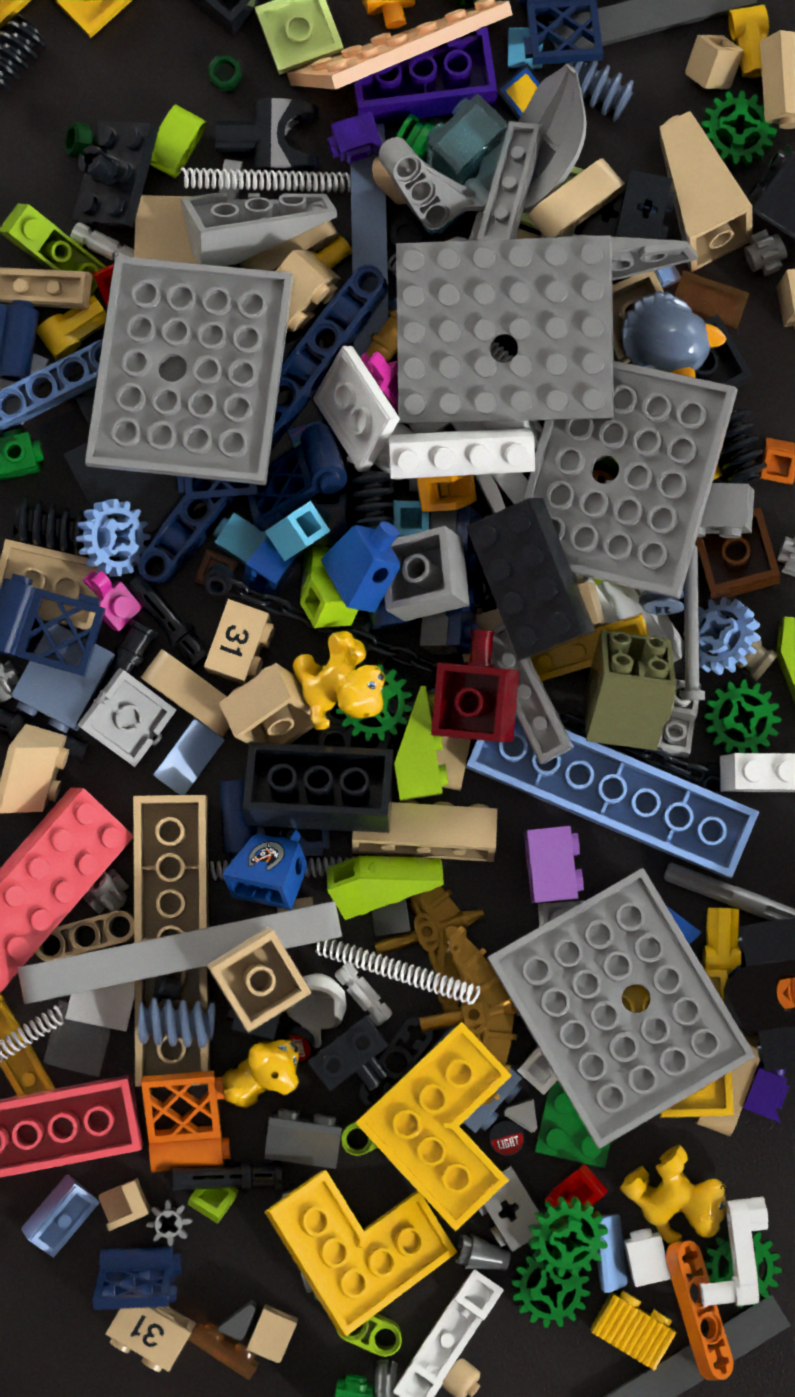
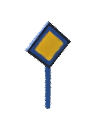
M526 63L497 87V94L519 121L542 81L529 64Z

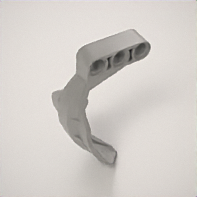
M567 63L541 82L518 121L543 124L544 135L523 213L531 212L541 201L559 189L576 164L584 145L587 122L577 71ZM394 137L387 140L379 150V159L407 205L421 223L429 230H438L464 211L485 210L503 141L483 158L477 178L468 179L464 185L443 175L422 161L403 138Z

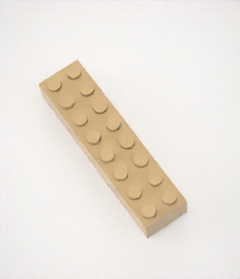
M206 795L133 796L134 943L208 928V797ZM207 966L167 974V978L180 980L182 984L179 999L176 1001L171 1000L174 1010H177L181 1001L185 1000L188 1011H192L196 1001H200L203 1012H207L210 1005V971ZM157 976L135 981V1086H141L142 1076L210 1071V1038L205 1048H199L196 1037H194L190 1047L184 1046L182 1036L179 1037L175 1046H170L167 1035H165L161 1045L155 1044L152 1034L146 1044L140 1043L138 1020L141 999L143 1000L144 1007L148 1008L153 998ZM162 999L158 1004L159 1009H163L167 999ZM204 1083V1084H192L191 1086H193V1085H208V1083Z

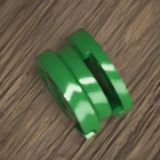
M410 114L402 124L396 137L403 138L422 160L430 146V138L435 134L436 126L430 123L423 124L419 122V117Z

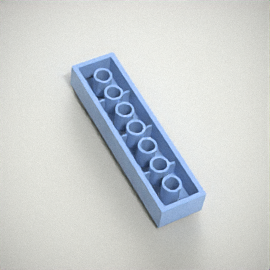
M517 716L515 717L513 742L476 741L465 767L466 769L725 879L733 877L759 814L757 810L606 746L586 741V738L568 730L566 732L574 748L544 764H540Z

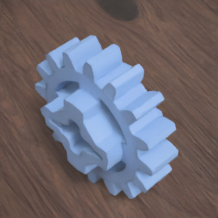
M118 499L106 500V502L94 503V509L84 511L88 521L78 522L77 526L84 530L83 535L76 537V541L84 543V548L79 551V554H88L90 557L86 563L88 567L97 566V573L103 571L105 574H109L110 577L134 572L133 566H138L139 555L143 554L147 549L143 545L144 541L151 539V535L143 534V528L148 525V522H139L137 519L141 513L139 509L130 510V502H118ZM114 515L119 518L117 520L114 518L108 519L106 516ZM109 557H119L120 560L113 561L110 560Z
M722 597L720 605L711 599L708 602L709 609L704 610L698 607L700 615L699 667L708 673L713 670L718 675H722L724 667L733 673L736 670L735 663L740 662L746 665L747 660L744 656L747 653H756V650L751 645L752 642H757L761 639L754 632V630L760 627V623L753 618L755 615L753 611L747 606L745 607L737 599L731 602L726 597ZM726 616H733V617H737L738 619H737V620H734L732 617L729 618V619H726ZM709 651L711 654L717 653L718 656H710L706 652Z

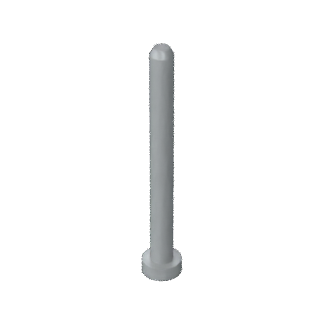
M696 544L684 582L685 691H680L681 701L705 700V691H699L698 548Z

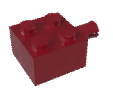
M471 629L470 661L466 662V665L437 663L431 735L492 742H513L520 670L494 668L495 664H491L495 631Z

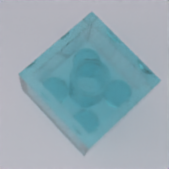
M478 93L470 101L464 98L452 111L454 116L445 125L442 122L438 123L427 135L429 140L426 146V163L460 184H463L480 167L483 158L490 155L498 145L500 146L503 143L507 128V122Z

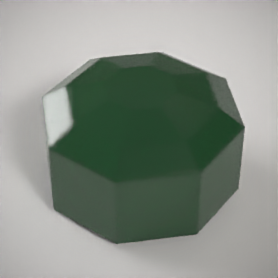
M229 54L215 56L208 65L210 84L219 91L234 90L242 80L240 63Z
M75 122L68 127L65 136V150L69 157L79 158L80 154L86 157L88 154L83 149L93 144V134L88 124Z

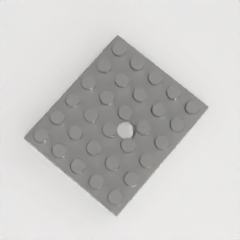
M610 235L396 243L398 416L400 424L614 419L612 237ZM503 334L511 335L518 345L516 356L511 361L505 363L496 361L491 354L493 340Z
M115 256L85 459L87 467L266 485L293 288V273ZM171 356L180 357L187 365L185 375L175 382L166 381L159 374L160 364L167 361Z
M613 361L614 419L545 420L535 455V471L530 473L523 500L528 498L544 499L572 573L680 599L738 392L735 386ZM605 457L614 458L619 465L617 477L610 483L602 484L597 482L593 477L595 463L603 460Z
M644 868L487 957L492 969L597 1149H600L756 1057ZM638 985L643 986L648 991L650 1002L646 1010L640 1013H633L624 1007L622 993L626 987Z

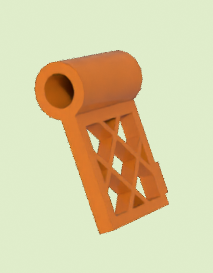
M214 1070L141 1077L152 1173L171 1171L172 1167L224 1166L225 1159H231L230 1138H223L218 1100L224 1099L222 1077H215ZM208 1083V1092L200 1100L186 1091L192 1084ZM166 1087L173 1093L163 1103L151 1095L150 1088ZM179 1097L193 1106L184 1116L170 1108ZM201 1111L212 1119V1125L198 1127L190 1122V1120ZM163 1114L176 1122L171 1129H155V1122Z

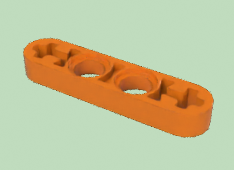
M690 1240L673 1242L666 1251V1263L697 1368L704 1379H727L733 1371V1357L717 1305H710L708 1307H703L700 1283L708 1284L710 1280L701 1250L695 1242ZM693 1283L697 1286L699 1292L696 1302L690 1296V1288ZM703 1319L709 1325V1333L706 1338L702 1335L700 1328Z

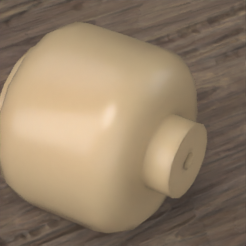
M459 1359L455 1361L444 1378L442 1387L454 1397H466L467 1395L472 1397L480 1388V1385L477 1383L480 1378V1371L467 1360Z

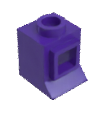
M372 111L331 124L332 136L327 137V141L333 158L339 156L341 162L347 161V164L371 157V153L379 156V150L383 144Z
M757 1067L743 1108L781 1123L776 1108H782L790 1087L786 1085L787 1079L784 1078L786 1071L783 1069L765 1071V1068Z

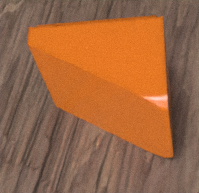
M766 438L761 463H766L767 467L759 472V476H762L760 479L793 485L795 478V443Z

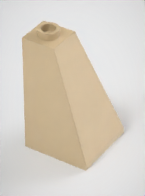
M691 111L681 116L677 115L669 118L660 126V143L668 178H672L670 189L676 191L674 206L682 241H688L697 252L698 260L687 262L688 268L693 272L749 243L748 239H751V235H753L752 205Z

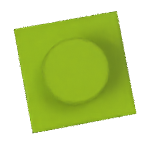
M217 1176L204 1177V1179H220ZM236 1188L196 1189L190 1196L188 1205L218 1224L237 1198L239 1190Z

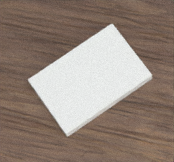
M342 346L315 393L313 400L358 471L364 472L371 469L400 418L353 346Z

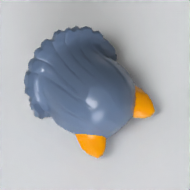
M661 291L648 294L646 297L643 296L640 300H636L633 303V309L628 310L625 314L626 318L622 322L623 328L620 331L622 336L620 341L621 348L624 350V355L630 358L632 365L696 378L695 371L707 359L710 349L720 346L726 341V337L718 327L706 324L700 316L692 313L690 306L685 301L672 296L671 293H662Z

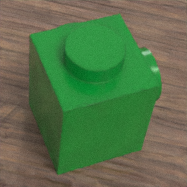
M14 429L1 434L0 482L41 472L39 461L44 460V455L39 440L33 441L30 433H23L22 429Z

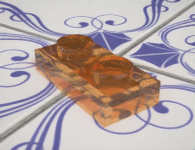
M683 270L674 297L685 301L690 306L692 313L707 319L719 314L725 325L737 329L750 293Z
M198 1323L188 1340L247 1380H250L259 1363L254 1360L256 1354L246 1350L247 1347L240 1343L233 1346L223 1338L226 1334L217 1331L216 1326L210 1323L203 1326Z

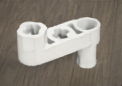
M764 1197L726 1201L734 1277H732V1281L700 1283L703 1307L735 1303L736 1306L759 1303L758 1280L751 1231L768 1229V1213Z

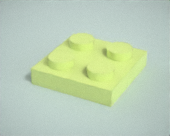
M273 0L255 7L256 16L279 75L311 64L317 60L336 55L344 50L326 0Z

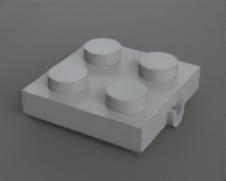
M119 668L105 688L100 691L97 699L93 700L94 703L77 726L126 762L136 767L151 745L155 746L160 742L162 738L160 732L177 710L126 671Z

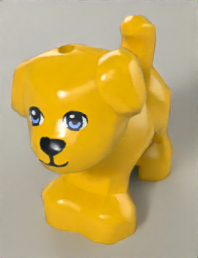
M342 631L329 636L330 660L326 666L323 665L321 667L315 663L313 656L309 654H301L294 660L292 665L294 674L303 686V697L310 707L311 723L316 730H323L329 727L330 720L325 718V712L331 710L337 702L341 711H344L351 718H368L376 716L381 712L383 708L382 689L385 680L384 673L375 665H364L357 670L355 669V666L366 658V649L364 644L354 639L350 632Z
M262 1040L255 1044L249 1050L246 1060L241 1062L236 1069L230 1068L222 1076L225 1100L235 1104V1106L248 1108L253 1106L258 1101V1095L266 1090L277 1091L283 1095L294 1091L299 1083L296 1075L299 1049L296 1043L290 1040Z
M680 1144L671 1147L660 1157L662 1163L655 1166L657 1172L662 1177V1182L656 1188L648 1185L650 1177L644 1166H639L624 1178V1182L620 1186L621 1192L641 1208L648 1223L656 1226L658 1233L668 1244L682 1240V1235L671 1229L668 1222L680 1211L685 1214L689 1224L695 1229L696 1233L705 1238H710L718 1232L720 1223L726 1216L727 1188L725 1184L715 1178L696 1185L692 1184L683 1173L684 1164L687 1162L688 1157Z

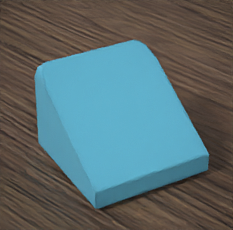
M529 27L508 29V70H519L526 63L532 69H542L543 64L533 65L532 58L525 59L524 38L530 37ZM543 43L539 46V52H543Z

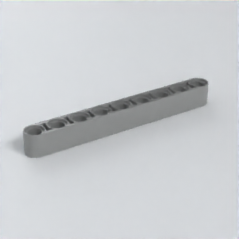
M336 902L317 904L18 967L24 1004L203 967L268 926L275 931L285 949L342 937Z

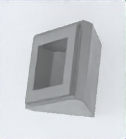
M532 1098L504 1107L502 1111L506 1117L531 1133L536 1131L537 1122L534 1100Z

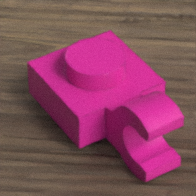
M374 352L371 358L366 353H363L360 357L362 362L376 380V383L395 412H398V361L388 362L387 364L385 358L379 352Z
M92 570L83 579L88 588L101 600L100 607L106 609L103 620L113 631L119 632L143 608L121 581H115L112 584L103 571L96 573Z

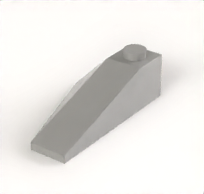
M211 193L181 198L192 253L198 264L229 266L238 264L337 217V210L327 194L284 193L279 197V200L262 198L260 193H248V199H227V193Z
M567 234L564 237H581L594 235ZM612 237V281L698 260L697 252L688 241Z

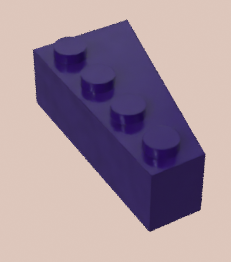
M488 27L476 30L474 35L460 39V37L447 42L444 46L423 52L354 81L357 116L372 111L375 123L406 120L410 114L419 118L496 109L497 86Z

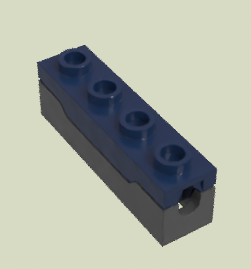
M465 506L452 511H431L429 530L446 526L463 538L470 604L467 607L422 617L420 646L434 655L470 654L471 629L479 630L476 623L477 608L481 604L479 577L483 569L466 526L483 519L484 516L471 506Z

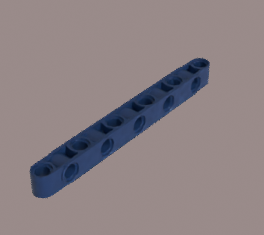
M363 265L354 271L283 363L278 395L282 391L291 390L293 398L287 405L277 404L271 451L316 393L341 347L352 345L369 322L374 311L385 298L388 292V284L377 267ZM375 277L378 279V285L374 290H362V284L367 278ZM334 334L336 336L335 342L331 347L327 349L320 348L319 342L324 335ZM197 478L193 483V491H208L216 480ZM227 481L234 488H244L247 483ZM220 482V484L214 490L228 488ZM185 494L160 527L154 540L140 557L138 569L143 578L157 585L170 583L184 564L196 553L238 496L186 499ZM199 503H206V515L201 519H194V507ZM163 559L165 563L163 572L158 576H152L150 571L152 563L155 560Z

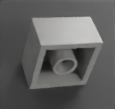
M446 526L395 539L391 547L400 561V569L385 594L386 611L403 621H408L470 606L462 537Z

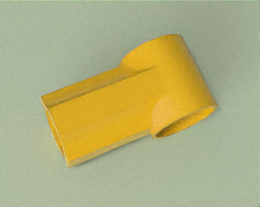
M757 5L729 10L728 22L732 41H736V45L744 50L740 61L742 77L750 79L762 77L760 41L769 34V20L765 5Z
M93 295L89 300V309H71L64 315L61 313L56 314L38 326L37 334L53 358L58 361L75 352L81 346V341L103 328L106 323L107 313Z
M707 908L706 945L703 946L702 967L704 970H727V978L739 979L741 975L742 956L738 947L739 909Z

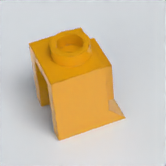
M474 475L417 478L422 512L458 510L477 501ZM438 483L440 485L441 496H439Z

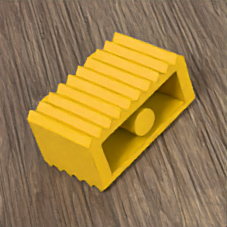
M624 1290L620 1296L610 1292L590 1327L591 1332L655 1371L677 1333L674 1328L670 1327L673 1320L655 1309L650 1315L639 1308L641 1303L639 1299Z

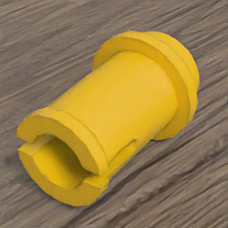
M339 235L337 239L320 252L313 253L332 269L348 255L352 254V248Z

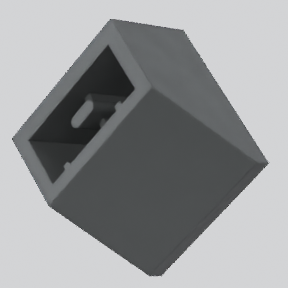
M279 1108L278 1114L272 1113L270 1115L264 1159L336 1169L343 1123L336 1122L335 1115L315 1113L314 1119L300 1117V1110Z

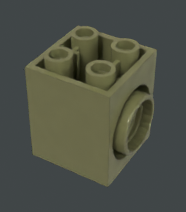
M600 631L583 694L586 741L657 751L664 724L670 720L675 701L676 679L671 639H664L659 636L628 634L623 631Z

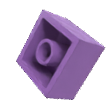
M571 826L534 829L524 832L531 904L577 899L578 891L584 890L582 870H575L574 856L580 855L578 833L571 834Z

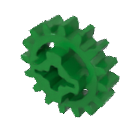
M743 90L740 91L738 98H733L730 91L726 92L724 102L716 97L712 103L713 109L706 108L703 117L708 121H702L700 125L704 132H708L706 136L723 162L726 159L731 160L732 168H736L741 160H743L746 167H750L752 157L761 161L765 155L762 149L770 151L773 142L768 138L775 137L777 133L776 128L769 127L772 123H765L764 104L761 106L756 104L758 95L754 94L748 100L745 99V92ZM733 109V113L730 114L728 117L721 116V118L718 119V117L721 114ZM740 125V131L743 133L736 134V128L733 126ZM719 139H722L727 146H725ZM759 140L751 148L743 150L744 145L748 142Z
M379 664L377 667L384 673V666ZM392 669L388 675L384 674V681L389 683V685L382 689L383 708L381 711L384 717L380 713L376 716L368 717L378 719L382 726L367 727L360 723L367 718H351L346 714L347 718L342 722V726L346 728L353 725L352 735L354 737H358L361 732H365V740L367 742H371L374 734H377L380 741L384 742L386 741L385 732L390 731L393 735L397 736L399 732L396 725L398 723L408 725V721L403 715L404 712H412L413 707L406 705L405 700L411 699L413 693L403 692L402 689L408 682L405 679L396 682V670ZM398 696V709L395 716L392 717L389 713L390 704ZM340 708L336 709L337 714L345 715V712L341 711Z
M741 680L738 688H735L732 682H728L726 684L727 693L717 689L714 691V695L718 700H708L705 705L712 709V712L703 715V720L711 721V726L704 730L705 734L714 733L716 735L712 742L713 746L721 742L725 744L724 754H728L733 748L736 749V753H745V749H748L750 753H758V744L766 749L770 746L766 737H776L778 735V732L772 728V725L781 722L780 717L773 716V711L779 708V704H769L767 700L772 695L770 691L763 695L759 693L761 684L756 683L749 689L746 680ZM743 696L754 699L759 705L753 706L746 703ZM727 700L729 710L726 717L719 720L720 709ZM738 710H740L741 714L748 713L750 720L745 722L746 728H744L742 723L736 724L734 721V717L738 715ZM765 717L763 730L756 737L755 727L758 720ZM731 731L739 735L742 742L732 740L724 732Z
M559 1196L558 1205L555 1207L547 1201L545 1203L547 1212L542 1214L536 1211L534 1214L539 1222L538 1225H529L528 1228L531 1234L536 1236L528 1240L531 1249H537L533 1253L536 1261L541 1262L544 1260L543 1267L547 1272L556 1267L559 1277L564 1276L566 1269H570L574 1277H578L579 1267L583 1266L588 1272L591 1271L589 1261L591 1259L599 1262L602 1260L598 1253V1248L604 1249L608 1247L605 1239L600 1237L608 1234L605 1224H600L604 1218L599 1211L593 1212L594 1207L589 1201L581 1207V1202L577 1196H573L570 1204H567L564 1198ZM581 1217L589 1223L591 1232L581 1228ZM570 1232H573L574 1236H569ZM562 1237H567V1240L563 1241ZM545 1241H548L550 1245H555V1255L547 1250Z
M726 1229V1239L723 1240L717 1235L713 1237L717 1244L715 1249L712 1247L705 1248V1251L711 1256L710 1260L704 1261L706 1268L710 1269V1273H708L710 1282L732 1281V1277H734L728 1229ZM754 1231L752 1233L758 1290L759 1294L768 1299L770 1297L766 1290L768 1285L772 1287H778L779 1285L772 1276L773 1274L782 1273L780 1267L773 1265V1261L779 1259L780 1255L778 1252H769L768 1250L773 1245L772 1241L767 1239L760 1243L761 1233ZM721 1255L725 1257V1269L719 1276L718 1263ZM764 1258L765 1271L762 1279H760L758 1276L759 1264Z
M553 1247V1249H552V1251H551V1253H552L553 1255L556 1254V1252H555V1250H554L555 1247ZM527 1254L525 1257L528 1265L526 1267L516 1266V1270L521 1274V1278H515L511 1281L513 1286L520 1288V1291L512 1294L513 1300H523V1303L518 1308L519 1312L523 1314L530 1311L529 1321L531 1323L536 1322L539 1317L542 1318L544 1328L549 1327L551 1320H556L559 1328L563 1327V1317L565 1316L575 1321L576 1316L573 1310L575 1308L585 1310L586 1308L580 1300L581 1296H590V1291L582 1287V1284L589 1281L588 1275L578 1274V1277H574L570 1269L567 1270L571 1274H565L563 1277H559L553 1269L548 1272L553 1282L560 1284L559 1287L555 1288V1303H553L548 1292L541 1291L542 1288L546 1287L547 1271L543 1267L544 1260L537 1262L536 1259ZM536 1268H539L540 1274L536 1281L527 1286L531 1273ZM574 1289L572 1299L563 1307L562 1300L566 1293ZM531 1300L545 1302L548 1304L550 1311L537 1308L532 1304Z

